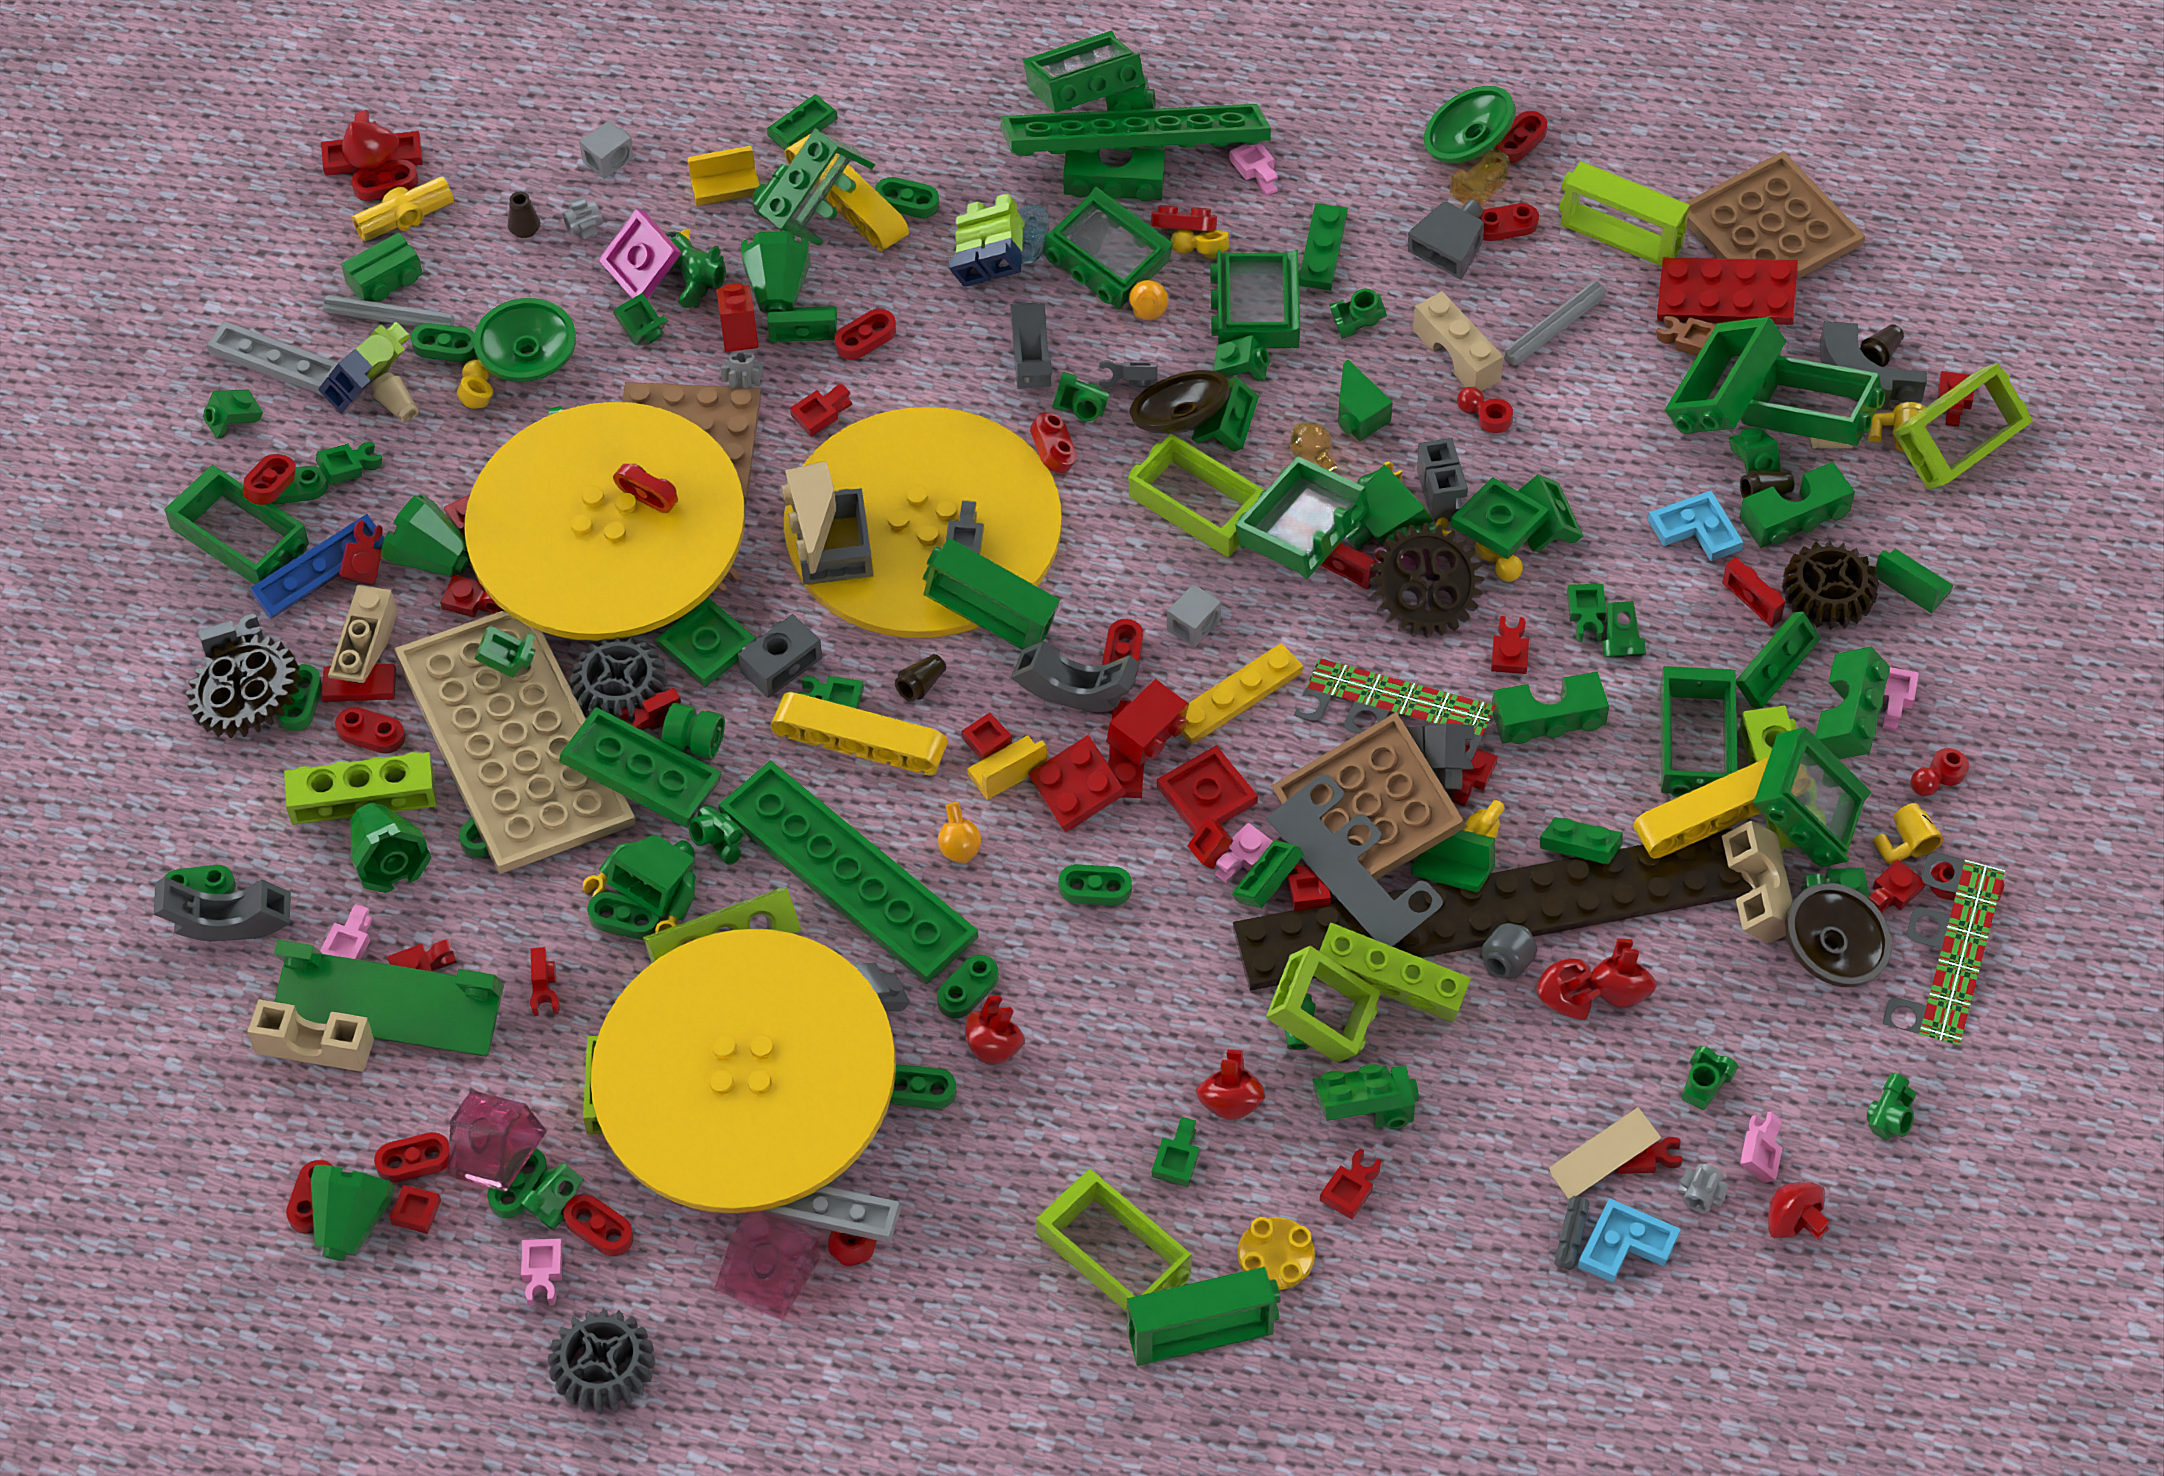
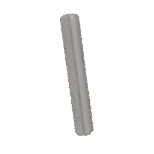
M1598 281L1589 284L1504 350L1506 362H1509L1512 366L1520 364L1603 300L1606 296V288Z
M331 295L325 297L323 311L329 314L389 323L397 322L402 325L415 327L425 323L454 326V316L450 313Z

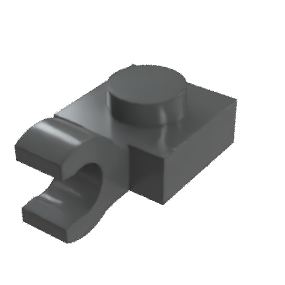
M1104 360L1099 364V368H1108L1113 373L1111 379H1101L1099 381V386L1104 388L1114 386L1120 379L1130 380V385L1148 386L1150 385V380H1157L1158 362L1114 363L1110 360Z
M962 500L960 520H949L946 541L949 537L974 552L981 554L984 524L976 523V502Z
M248 614L244 616L235 627L232 620L198 630L205 656L213 659L216 656L214 648L217 647L222 651L226 650V644L229 640L234 646L238 645L241 636H244L247 642H250L254 635H258L262 641L264 636L261 627H258L260 625L257 615Z

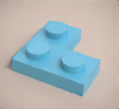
M1712 491L1649 512L1648 522L1663 547L1695 536L1710 561L1742 551L1743 541Z
M1609 1198L1580 1257L1578 1268L1614 1283L1628 1252L1665 1267L1680 1236L1681 1229Z

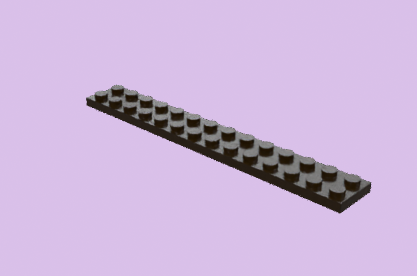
M1728 828L1661 858H1651L1644 845H1637L1619 849L1609 864L1574 857L1494 872L1489 875L1479 892L1443 883L1430 884L1443 900L1441 908L1393 947L1417 957L1425 958L1483 947V944L1495 929L1506 923L1524 926L1535 937L1735 899L1750 892L1753 888L1743 879L1741 872H1737L1728 866L1722 835L1732 831V828ZM1408 889L1388 892V894L1395 900ZM1417 891L1409 898V907L1414 912H1424L1430 908L1432 897L1428 892ZM1341 902L1331 903V906L1300 911L1292 910L1233 922V931L1250 991L1278 986L1290 955L1308 946H1312L1319 951L1330 923L1371 939L1374 938Z

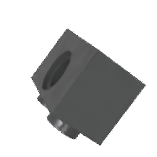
M792 614L785 620L776 622L762 637L744 646L742 651L738 653L741 673L769 698L822 659L821 641Z

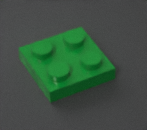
M1492 477L1451 517V527L1502 557L1509 559L1548 520L1550 509Z
M709 597L656 638L657 647L704 688L739 661L738 653L742 651L746 644L756 641V637Z
M1369 1064L1362 1066L1358 1071L1347 1073L1330 1071L1324 1073L1322 1077L1312 1079L1315 1096L1327 1121L1402 1108L1400 1092L1387 1066Z

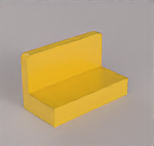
M752 146L688 157L687 159L696 206L753 196L755 190L760 185L755 169Z
M1027 735L967 768L968 776L986 800L1030 777L1028 775L1029 772L1048 761L1047 745L1043 740L1034 743Z

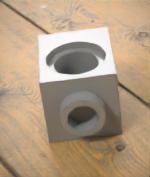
M609 120L579 141L582 162L603 179L633 159V141L630 134L623 128L619 129Z
M1192 584L1167 610V630L1194 648L1221 621V601L1212 592L1202 590L1195 584Z

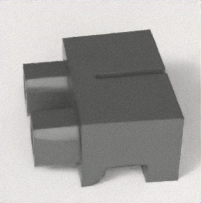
M1453 438L1418 443L1417 473L1432 519L1434 518L1435 523L1441 517H1445L1451 522V517L1463 506L1461 498L1467 497L1468 493L1467 483Z
M1444 723L1406 727L1445 790L1462 789V770L1473 769L1472 762L1465 758V740H1474V725Z

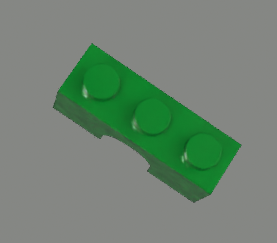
M1132 148L1130 161L1120 167H1110L1102 163L1100 160V150L1095 153L1067 150L1063 172L1064 195L1082 198L1089 196L1092 190L1098 187L1113 199L1131 198L1146 202L1162 200L1165 150Z
M1834 462L1803 474L1799 491L1800 496L1803 498L1802 501L1793 502L1782 498L1773 486L1743 498L1739 519L1760 548L1770 544H1782L1791 535L1801 531L1803 533L1811 532L1820 523L1830 519L1834 521L1840 520L1851 511L1855 491Z
M1872 646L1838 653L1834 657L1828 683L1844 701L1833 709L1821 711L1815 737L1839 760L1870 754L1873 738L1876 734V726L1880 709L1883 705L1886 683L1890 675V666Z
M1598 671L1563 677L1560 694L1561 701L1556 704H1543L1537 701L1532 696L1528 684L1493 690L1492 705H1495L1493 717L1502 744L1509 742L1523 744L1532 738L1543 736L1557 738L1566 732L1581 729L1590 732L1606 725L1609 704Z

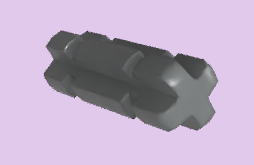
M1572 1196L1569 1199L1554 1261L1557 1267L1568 1270L1575 1267L1590 1205L1586 1198Z

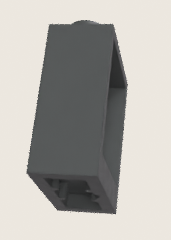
M862 488L841 489L834 492L836 512L833 518L835 520L856 517L860 546L823 550L816 573L810 574L807 560L801 561L803 585L873 576ZM797 533L798 540H801L800 534Z

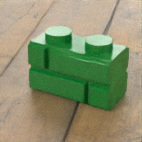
M399 232L341 263L346 283L356 293L358 298L364 301H382L387 298L390 292L403 285H412L419 276L423 275L418 254L408 245Z

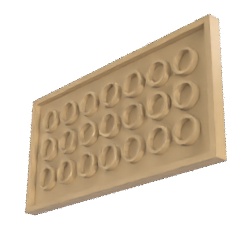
M501 611L394 648L398 664L499 874L636 825L635 816L624 795L559 762L562 750L582 726L586 718L541 631L525 625L506 611ZM489 625L520 640H523L528 632L535 635L531 648L535 649L536 652L527 669L521 667L513 678L474 660L483 634Z

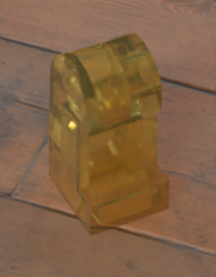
M1491 150L1483 155L1481 162L1468 173L1460 168L1452 175L1450 195L1464 204L1468 200H1474L1480 205L1485 203L1507 182V169L1510 163L1508 155L1499 150Z

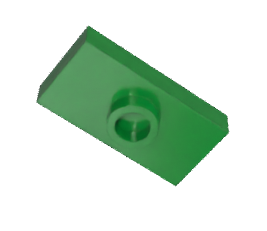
M814 94L767 128V135L785 150L811 134L815 128L822 131L838 119L837 111Z
M1274 840L1233 891V897L1241 904L1262 909L1303 857V851L1298 845Z

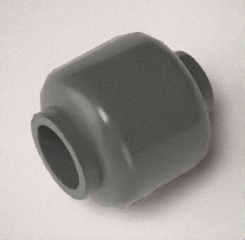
M1506 923L1495 929L1483 944L1481 952L1484 965L1491 974L1499 978H1517L1536 957L1537 946L1531 932L1521 925Z

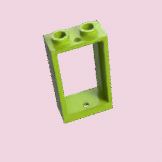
M1582 161L1578 163L1573 172L1568 171L1561 186V190L1565 191L1558 208V211L1562 213L1561 226L1662 266L1663 257H1677L1684 243L1690 208L1689 204ZM1580 195L1662 227V236L1579 203Z
M1999 363L1979 369L1892 432L1925 487L1930 490L1951 482L2032 423L2033 419L2028 413L2027 405L2019 398L2010 383L2009 375L2001 368ZM1984 384L2008 425L1949 467L1925 425Z
M1172 433L1162 443H1156L1147 459L1141 465H1135L1128 475L1129 497L1228 558L1240 546L1235 524L1239 517L1255 504L1260 494L1264 491V489ZM1173 462L1237 501L1242 507L1222 528H1219L1154 488L1151 484Z
M1090 1168L1036 1218L1037 1235L1126 1312L1127 1298L1135 1297V1295L1061 1233L1094 1200L1171 1265L1142 1295L1185 1285L1191 1277L1192 1254Z

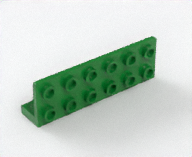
M277 939L274 954L284 963L274 1002L295 1005L297 1013L304 1019L314 1023L327 1024L331 1012L367 1017L374 1039L484 1057L489 1055L504 984L496 975L458 969L456 976L322 954L314 945Z

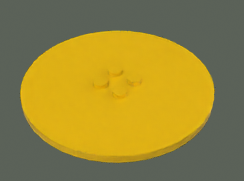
M628 402L593 403L562 410L542 418L514 435L491 457L479 474L472 488L465 514V540L472 568L480 584L494 602L513 618L541 632L563 638L591 641L615 640L616 637L626 638L650 632L675 621L694 609L716 589L732 567L740 549L745 527V503L742 486L737 471L723 448L706 431L680 415L650 405ZM625 463L630 465L637 464L648 474L658 479L668 480L676 488L678 502L669 513H662L636 500L634 495L624 493L613 480V475L620 466Z
M913 407L887 411L862 419L842 429L820 445L803 464V466L827 462L834 492L841 489L862 488L873 576L806 584L804 586L821 605L833 614L863 629L895 637L936 638L955 635L980 627L923 595L926 581L922 580L929 566L926 564L928 558L936 546L942 548L945 544L949 520H960L962 500L976 502V523L984 524L980 555L1038 587L1048 573L1057 554L1061 537L1062 517L1059 493L1053 476L1043 464L1036 451L1022 438L1006 427L982 416L961 410L939 407ZM792 505L785 506L784 511L786 548L792 567L803 584L801 562L796 546V541H798L797 533H792L788 513L793 512ZM856 517L832 521L823 550L860 546Z
M768 929L731 930L701 937L673 949L646 967L620 994L605 1018L594 1048L591 1065L593 1106L605 1139L617 1159L629 1173L658 1195L675 1203L709 1212L749 1213L763 1211L793 1203L813 1194L845 1172L860 1157L880 1128L888 1110L895 1082L896 1051L890 1023L877 993L858 969L840 954L814 940L793 933Z

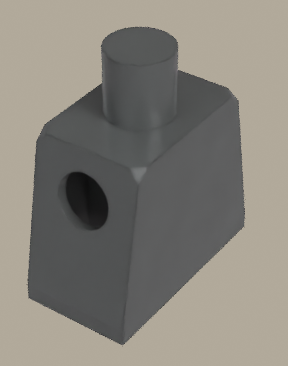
M1468 200L1461 209L1449 202H1442L1408 232V252L1461 280L1483 241L1484 223L1479 219L1483 214V208L1474 200Z

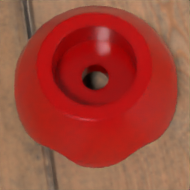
M831 1231L828 1239V1250L841 1264L845 1266L858 1265L871 1259L877 1240ZM854 1239L855 1243L851 1244L849 1240Z

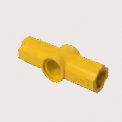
M438 177L409 191L404 187L394 188L384 196L382 203L351 217L358 235L362 241L366 242L395 228L407 231L412 225L414 227L418 226L422 222L424 215L454 203V197L445 178Z

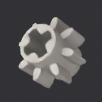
M585 197L567 202L570 210L563 212L562 215L570 235L573 236L579 233L580 238L583 239L597 235L596 226L602 225L603 219L596 202L591 201L587 203Z
M739 350L731 353L729 359H724V366H721L722 382L729 381V388H755L756 385H760V378L764 377L763 362H755V355L749 351Z
M1699 1164L1695 1172L1686 1168L1680 1181L1681 1185L1678 1192L1685 1194L1683 1202L1689 1208L1698 1212H1708L1712 1205L1721 1208L1729 1185L1722 1182L1724 1176L1720 1170L1711 1165Z

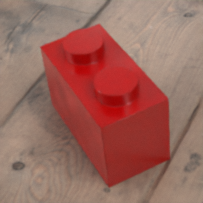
M731 283L721 289H716L725 352L759 348L750 285L743 286L740 283Z
M1155 679L1110 722L1106 742L1140 767L1148 758L1155 759L1171 736L1177 737L1182 733L1188 723L1186 715L1189 703Z

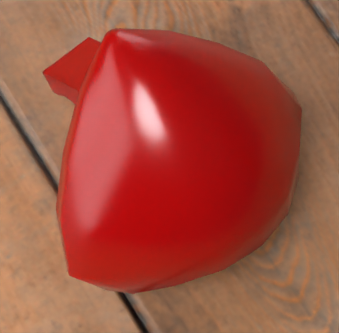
M367 110L355 113V119L347 127L343 138V157L346 162L359 169L370 170L384 165L397 151L399 137L389 129L379 126L376 121L370 123Z
M1618 938L1613 955L1597 964L1591 972V984L1594 990L1598 988L1601 992L1599 996L1608 1004L1618 1008L1631 1007L1651 996L1657 987L1655 978L1642 965L1637 963L1639 951L1631 949L1633 946L1632 939Z
M1576 958L1563 959L1553 963L1543 972L1536 985L1537 997L1548 1008L1564 1016L1579 1020H1586L1588 1018L1592 999L1600 995L1601 992L1598 988L1593 991L1590 965L1582 959Z
M999 995L988 996L981 1011L970 1012L965 1027V1040L971 1052L980 1062L988 1065L1005 1062L1014 1056L1025 1044V1038L1021 1029L1010 1021L1014 1010L1011 1007L999 1008L1003 1000Z
M1228 1049L1226 1052L1227 1060L1221 1061V1071L1209 1076L1195 1091L1200 1102L1209 1111L1223 1119L1237 1120L1257 1109L1265 1099V1092L1260 1081L1252 1073L1244 1069L1243 1051Z
M1795 1182L1779 1188L1769 1205L1768 1230L1771 1237L1792 1238L1805 1228L1819 1240L1829 1230L1827 1226L1829 1220L1820 1213L1824 1209L1825 1203L1824 1187L1813 1182Z

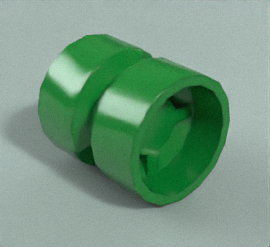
M675 702L669 708L662 731V741L682 752H685L690 747L691 753L696 756L712 760L716 757L723 740L725 716L712 711H701L697 715L694 707Z

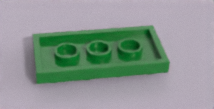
M595 707L562 750L559 758L560 763L685 828L720 782L722 775L721 771Z

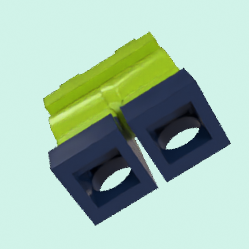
M1003 194L997 196L995 206L987 208L984 203L980 202L968 204L966 214L956 217L958 229L956 230L955 239L957 246L955 256L950 257L948 268L963 286L990 281L991 276L994 279L1020 273L1025 221L1017 212L1015 200L1010 194ZM1004 258L1009 265L1000 267V262ZM975 266L979 273L970 275L971 269Z
M397 322L387 330L381 324L368 339L335 366L318 390L343 414L376 377L378 378L388 372L405 350L402 345L407 342L410 335Z

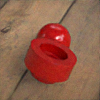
M1466 387L1459 392L1457 396L1458 407L1467 414L1479 413L1478 422L1482 429L1490 433H1501L1511 427L1513 423V408L1507 401L1497 398L1484 401L1483 393L1476 387Z
M1952 748L1940 749L1934 755L1930 768H1920L1911 776L1910 783L1913 791L1920 796H1930L1938 790L1940 783L1947 786L1960 784L1969 769L1968 759L1958 750Z

